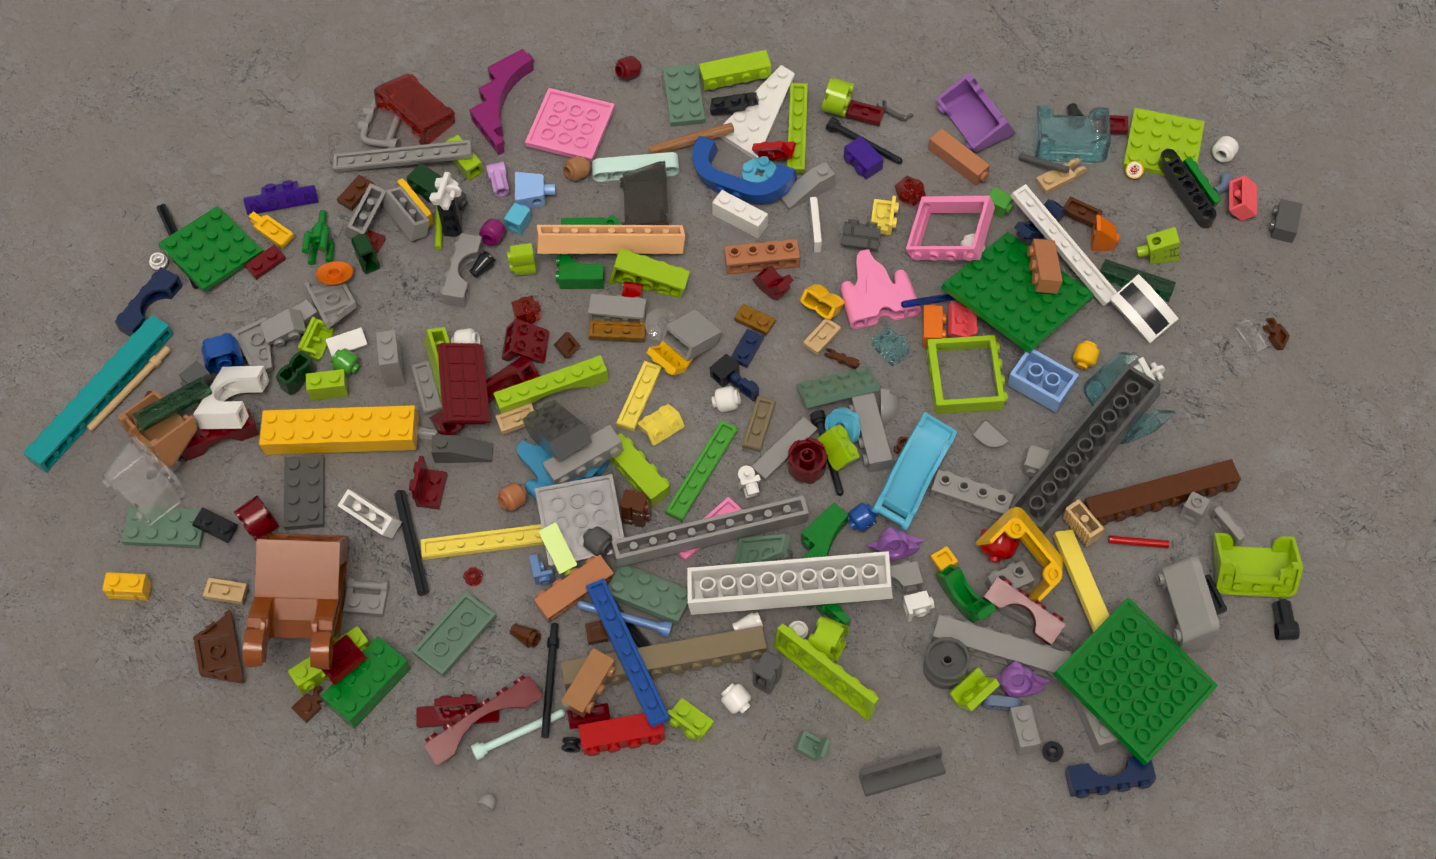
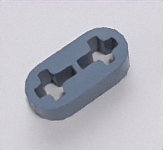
M989 695L982 701V707L991 710L1009 712L1010 708L1022 706V700L1015 697Z

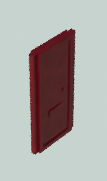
M478 343L437 344L443 423H490L483 345Z

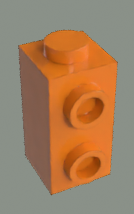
M935 304L924 305L922 314V347H926L927 339L946 338V329H943V324H946V313H943V306Z

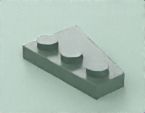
M787 534L739 538L733 564L774 561L786 556L791 537Z

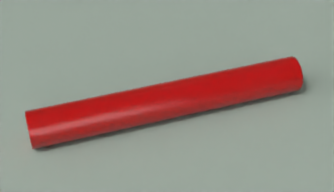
M1111 535L1108 537V543L1169 548L1168 540Z

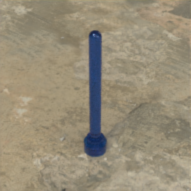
M949 294L904 300L901 302V306L908 308L956 299Z

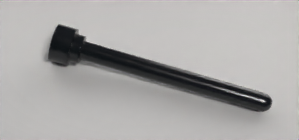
M831 117L826 125V130L832 133L839 132L852 140L860 137V135L841 126L839 120ZM865 139L880 155L897 164L903 162L901 157Z
M823 410L812 412L810 414L811 422L818 428L819 436L826 432L824 426L826 420L825 412ZM827 457L836 494L842 496L844 491L839 473L831 466Z

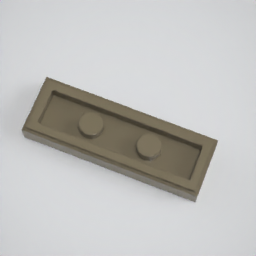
M757 396L742 448L761 452L775 408V400Z

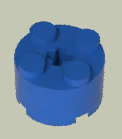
M224 333L223 335L203 340L202 356L205 369L211 375L212 373L218 375L222 367L243 366L244 361L240 344L232 334Z

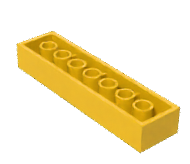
M415 405L263 410L259 446L265 455L417 450L419 414Z

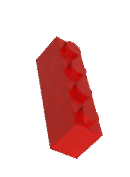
M644 713L578 725L583 755L596 756L604 751L617 752L620 748L626 747L635 749L642 744L648 743L650 745H657L665 740L663 724L651 729Z

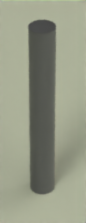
M1023 153L1019 155V160L1063 173H1069L1070 167Z

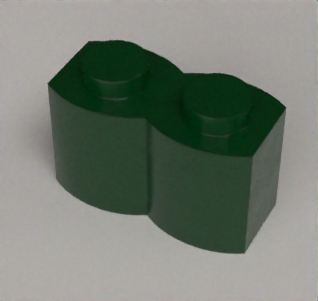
M363 233L353 237L351 243L363 272L369 274L379 270L380 263L368 235Z
M303 351L296 353L290 359L289 364L283 366L276 375L280 388L289 395L296 393L301 388L303 382L306 381V374L315 373L316 368L312 358Z

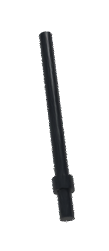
M557 623L551 624L550 637L547 639L549 650L541 737L545 739L549 738L556 652L560 641L558 638L559 624Z

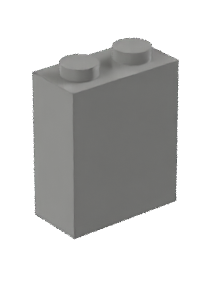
M693 310L667 324L661 339L684 359L689 361L716 346L722 331L697 310Z
M395 330L377 332L379 366L386 387L405 385L403 356Z

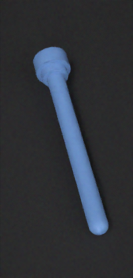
M584 601L577 603L578 608L597 613L593 604ZM620 612L625 622L656 630L657 633L661 634L660 636L669 637L672 622L660 621V623Z

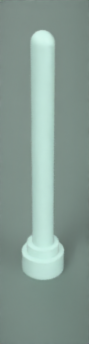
M560 709L551 713V722L564 717L565 711ZM542 718L485 744L477 742L470 745L476 760L484 758V755L488 754L487 751L542 727Z

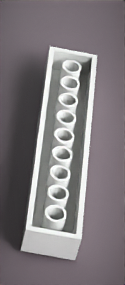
M889 551L687 568L688 606L691 615L893 599Z

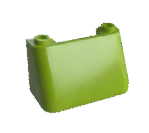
M1214 533L1215 584L1219 593L1225 595L1283 598L1292 597L1297 593L1303 564L1295 537L1282 536L1274 540L1272 548L1233 546L1231 535Z

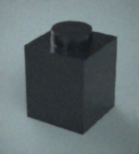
M725 354L710 367V377L721 387H725L729 384L731 380L729 376L733 372L740 375L739 362L734 357L731 358L728 354Z

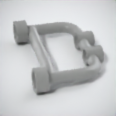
M406 96L405 99L378 97L373 100L370 107L365 106L363 109V116L366 117L365 121L359 120L358 122L361 141L371 146L385 148L400 147V140L394 138L404 109L408 111L414 110L415 98ZM378 105H398L386 140L368 138L367 133L371 131V123L373 118L376 117Z

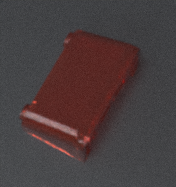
M404 74L374 89L376 106L381 110L385 108L388 111L390 109L411 127L412 133L420 137L418 141L420 145L431 144L455 123V113L452 108L446 107L418 82L413 74Z

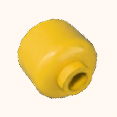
M1085 340L1083 343L1076 345L1072 356L1073 361L1077 364L1076 367L1087 370V368H1092L1096 365L1100 355L1097 344Z

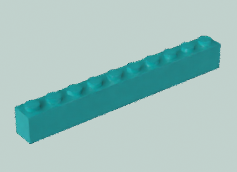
M153 315L145 320L142 326L130 336L129 340L117 350V353L104 364V367L92 377L91 381L79 391L78 395L66 405L65 409L53 419L52 423L41 431L38 438L28 445L24 455L29 462L47 473L85 432L86 426L121 392L149 362L148 360L174 335L169 325Z

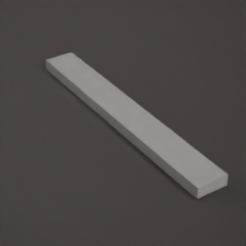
M472 140L339 153L334 154L333 170L334 172L472 159L473 142Z

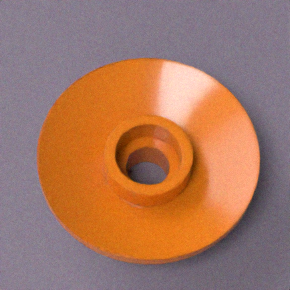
M341 261L328 262L320 266L316 271L318 281L328 285L346 282L353 275L352 266Z

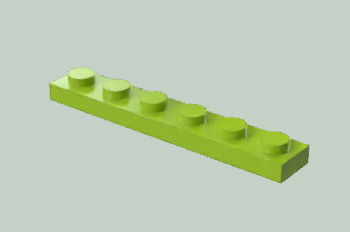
M790 83L788 142L794 141L796 146L792 159H787V166L795 169L796 173L805 174L808 83Z

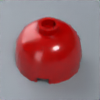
M987 529L981 530L980 537L987 531ZM1002 533L992 544L979 545L981 552L989 557L988 561L1000 563V560H1008L1014 556L1020 539L1014 540L1006 533Z

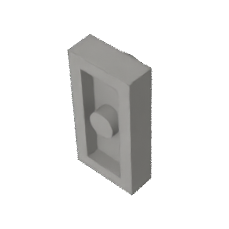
M1221 506L1214 509L1210 519L1222 533L1231 535L1233 546L1241 545L1245 538L1242 528L1232 521L1230 514L1224 511Z

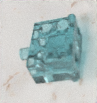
M890 327L879 335H874L871 344L891 366H895L896 362L908 355L910 348L905 342L906 336L904 334L899 336Z

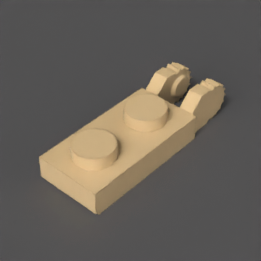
M1075 158L1063 164L1070 167L1069 173L1051 170L1036 177V183L1047 194L1074 181L1075 178L1083 175L1087 168L1081 166L1073 172L1071 169L1080 164V159Z

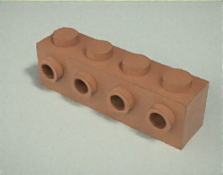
M797 239L724 247L727 275L760 272L770 266H773L776 270L800 267Z
M601 555L590 557L585 561L584 566L572 569L570 574H568L569 576L562 580L560 578L556 580L549 590H542L535 596L534 605L548 624L575 606L579 601L589 596L586 585L603 578L606 583L612 580L614 573Z

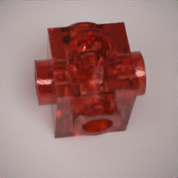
M906 176L895 185L898 198L904 203L914 206L921 200V197L926 196L922 181Z
M532 295L521 297L519 300L511 302L515 318L530 324L540 320L539 312H541L539 302H535Z

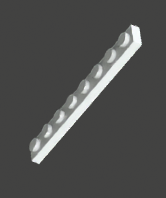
M1026 184L1011 194V198L1047 240H1055L1057 252L1094 294L1103 307L1110 303V298L1117 291Z

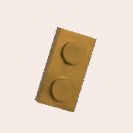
M744 303L734 316L735 322L766 337L776 322L775 318Z

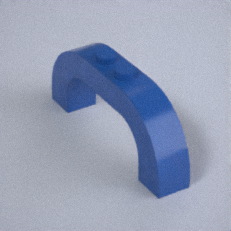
M699 136L693 148V163L702 183L718 194L723 190L748 203L766 204L774 202L786 195L797 179L795 169L778 164L775 172L769 179L763 182H751L712 167V160L718 151L715 141Z

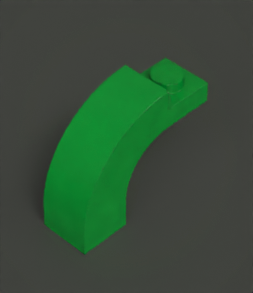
M950 564L935 574L949 600L971 622L984 620L996 610L992 602L981 598L974 592L960 567Z

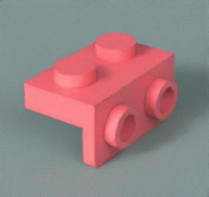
M951 301L948 304V336L952 338L975 336L978 332V315L963 304Z

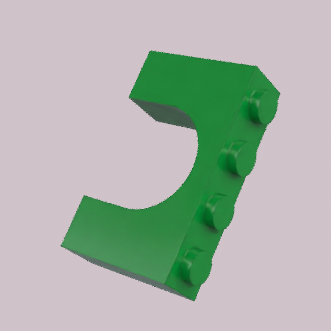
M605 217L561 218V225H599V222L604 220ZM569 254L556 256V266L559 267V271H556L555 279L556 282H559L560 289H604L603 263L582 264L571 259Z

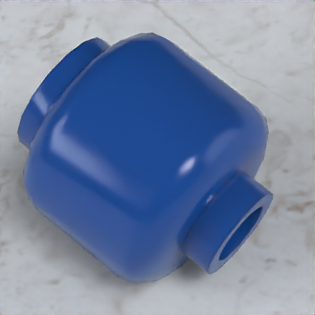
M860 503L849 511L850 520L848 523L854 531L858 529L860 532H865L876 524V517L878 515L871 511L872 507L869 503L867 505Z

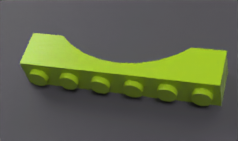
M600 355L494 392L493 394L499 413L502 414L530 403L533 404L543 397L559 391L581 387L592 388L609 382L608 372Z

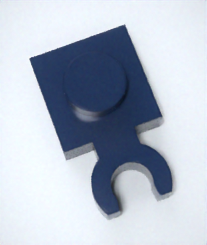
M733 372L729 376L731 379L729 383L734 387H738L742 394L755 402L757 396H759L758 385L754 381L747 380L745 377L742 379L738 373Z

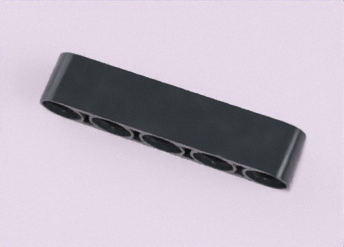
M1165 149L1162 151L1158 161L1159 168L1201 228H1210L1217 216L1216 210L1178 154L1173 149ZM1174 172L1180 173L1181 176L1175 175ZM1184 187H1189L1191 190H1185ZM1193 201H1198L1200 205H1196ZM1203 216H1209L1210 219H1205Z

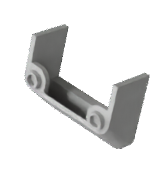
M1196 555L1184 558L1160 569L1154 581L1155 585H1162L1163 589H1168L1178 622L1176 629L1173 631L1176 642H1179V647L1186 654L1208 650L1219 631L1218 616L1201 562Z

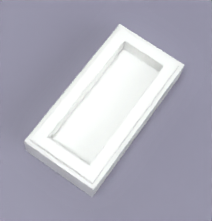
M361 327L326 339L332 357L338 349L346 348L354 351L368 346Z

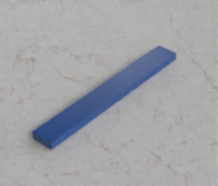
M603 578L586 585L590 599L651 729L670 721L668 712L605 579Z

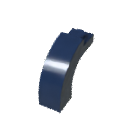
M1048 199L1044 204L1058 223L1068 211L1055 200ZM1031 220L1028 222H1018L1014 227L1018 230L1017 235L1029 245H1031L1033 239L1044 238L1043 234Z

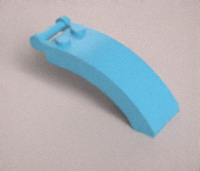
M924 412L895 460L871 511L876 514L880 513L900 525V528L906 531L920 506L938 466L952 445L957 431ZM882 504L890 508L891 510L897 512L898 514L902 515L905 518L903 519L902 517L883 507Z

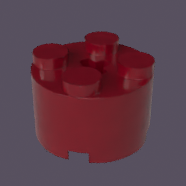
M813 438L795 441L788 451L789 474L794 479L807 484L815 483L824 475L827 454L823 444Z
M257 495L234 511L238 519L244 524L246 531L256 542L258 538L272 533L280 527Z

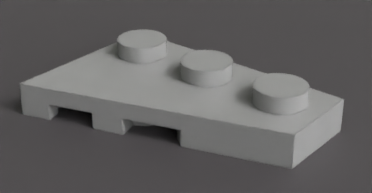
M264 317L232 333L238 340L250 366H264L266 373L273 371L271 344H266L261 323L268 319Z

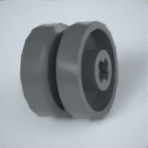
M942 637L934 640L927 648L923 663V672L926 679L933 686L940 689L954 688L967 675L970 665V653L967 647L955 638Z

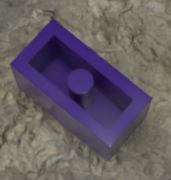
M862 136L844 146L843 157L845 161L851 164L856 172L866 180L883 169L884 158Z

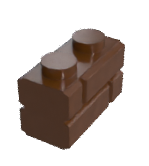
M627 489L624 491L620 503L623 524H634V526L643 528L646 525V521L650 522L652 510H650L651 502L648 501L646 493H635V491Z

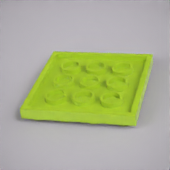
M1134 108L1122 168H1126L1127 164L1131 161H1140L1145 167V172L1165 176L1158 165L1161 153L1165 149H1173L1182 162L1191 156L1198 163L1205 121ZM1174 172L1175 175L1181 176L1180 173Z

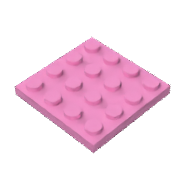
M548 88L527 136L525 145L526 147L570 158L580 155L592 163L614 112L615 104Z

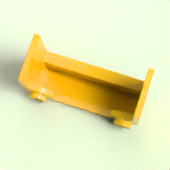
M1010 508L975 543L977 546L992 544L1003 532L1010 538H1019L1044 568L1042 572L1043 579L1029 593L1030 596L1028 597L1033 602H1036V600L1040 602L1061 581L1063 558L1022 508Z

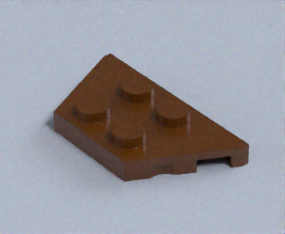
M228 610L216 623L213 621L204 631L199 632L193 637L199 674L201 677L242 684L245 683L232 613Z

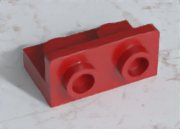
M794 141L754 143L752 151L759 158L766 156L769 160L792 159L796 143Z

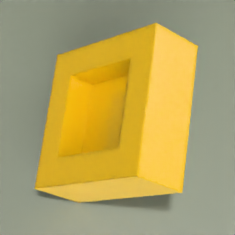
M947 546L930 556V560L939 572L950 564L958 565V560Z

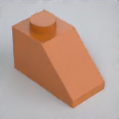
M1096 215L1091 232L1092 251H1114L1115 245L1119 243V233H1116V226L1101 215Z

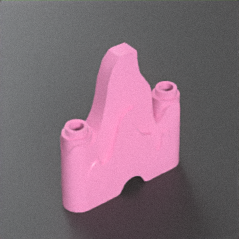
M869 249L858 253L856 285L846 281L841 284L840 288L852 329L876 325L883 316H888L895 321L916 316L921 312L912 283L904 270H898L894 273L893 284L884 266L873 258Z

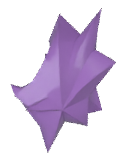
M889 527L882 533L878 541L865 546L877 552L889 551L891 562L916 553L920 549L918 545L926 540Z
M1018 661L1010 664L1001 675L991 677L997 679L1000 687L1005 691L1006 697L1033 695L1039 693L1044 688L1043 685L1051 682L1033 673L1030 668L1024 667Z

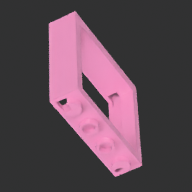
M921 197L906 247L911 260H980L995 209L991 197ZM981 213L972 246H921L930 214Z

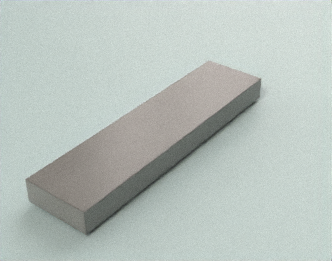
M803 417L752 466L755 473L759 474L760 478L766 482L788 460L790 446L799 439L801 441L811 438L817 433L818 428Z

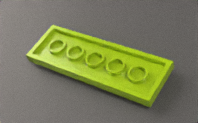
M782 623L777 628L773 648L869 722L874 716L879 701L876 693L864 687L856 677H851L844 671L842 666L833 663L824 652L815 649L807 639H802L793 628L787 627Z

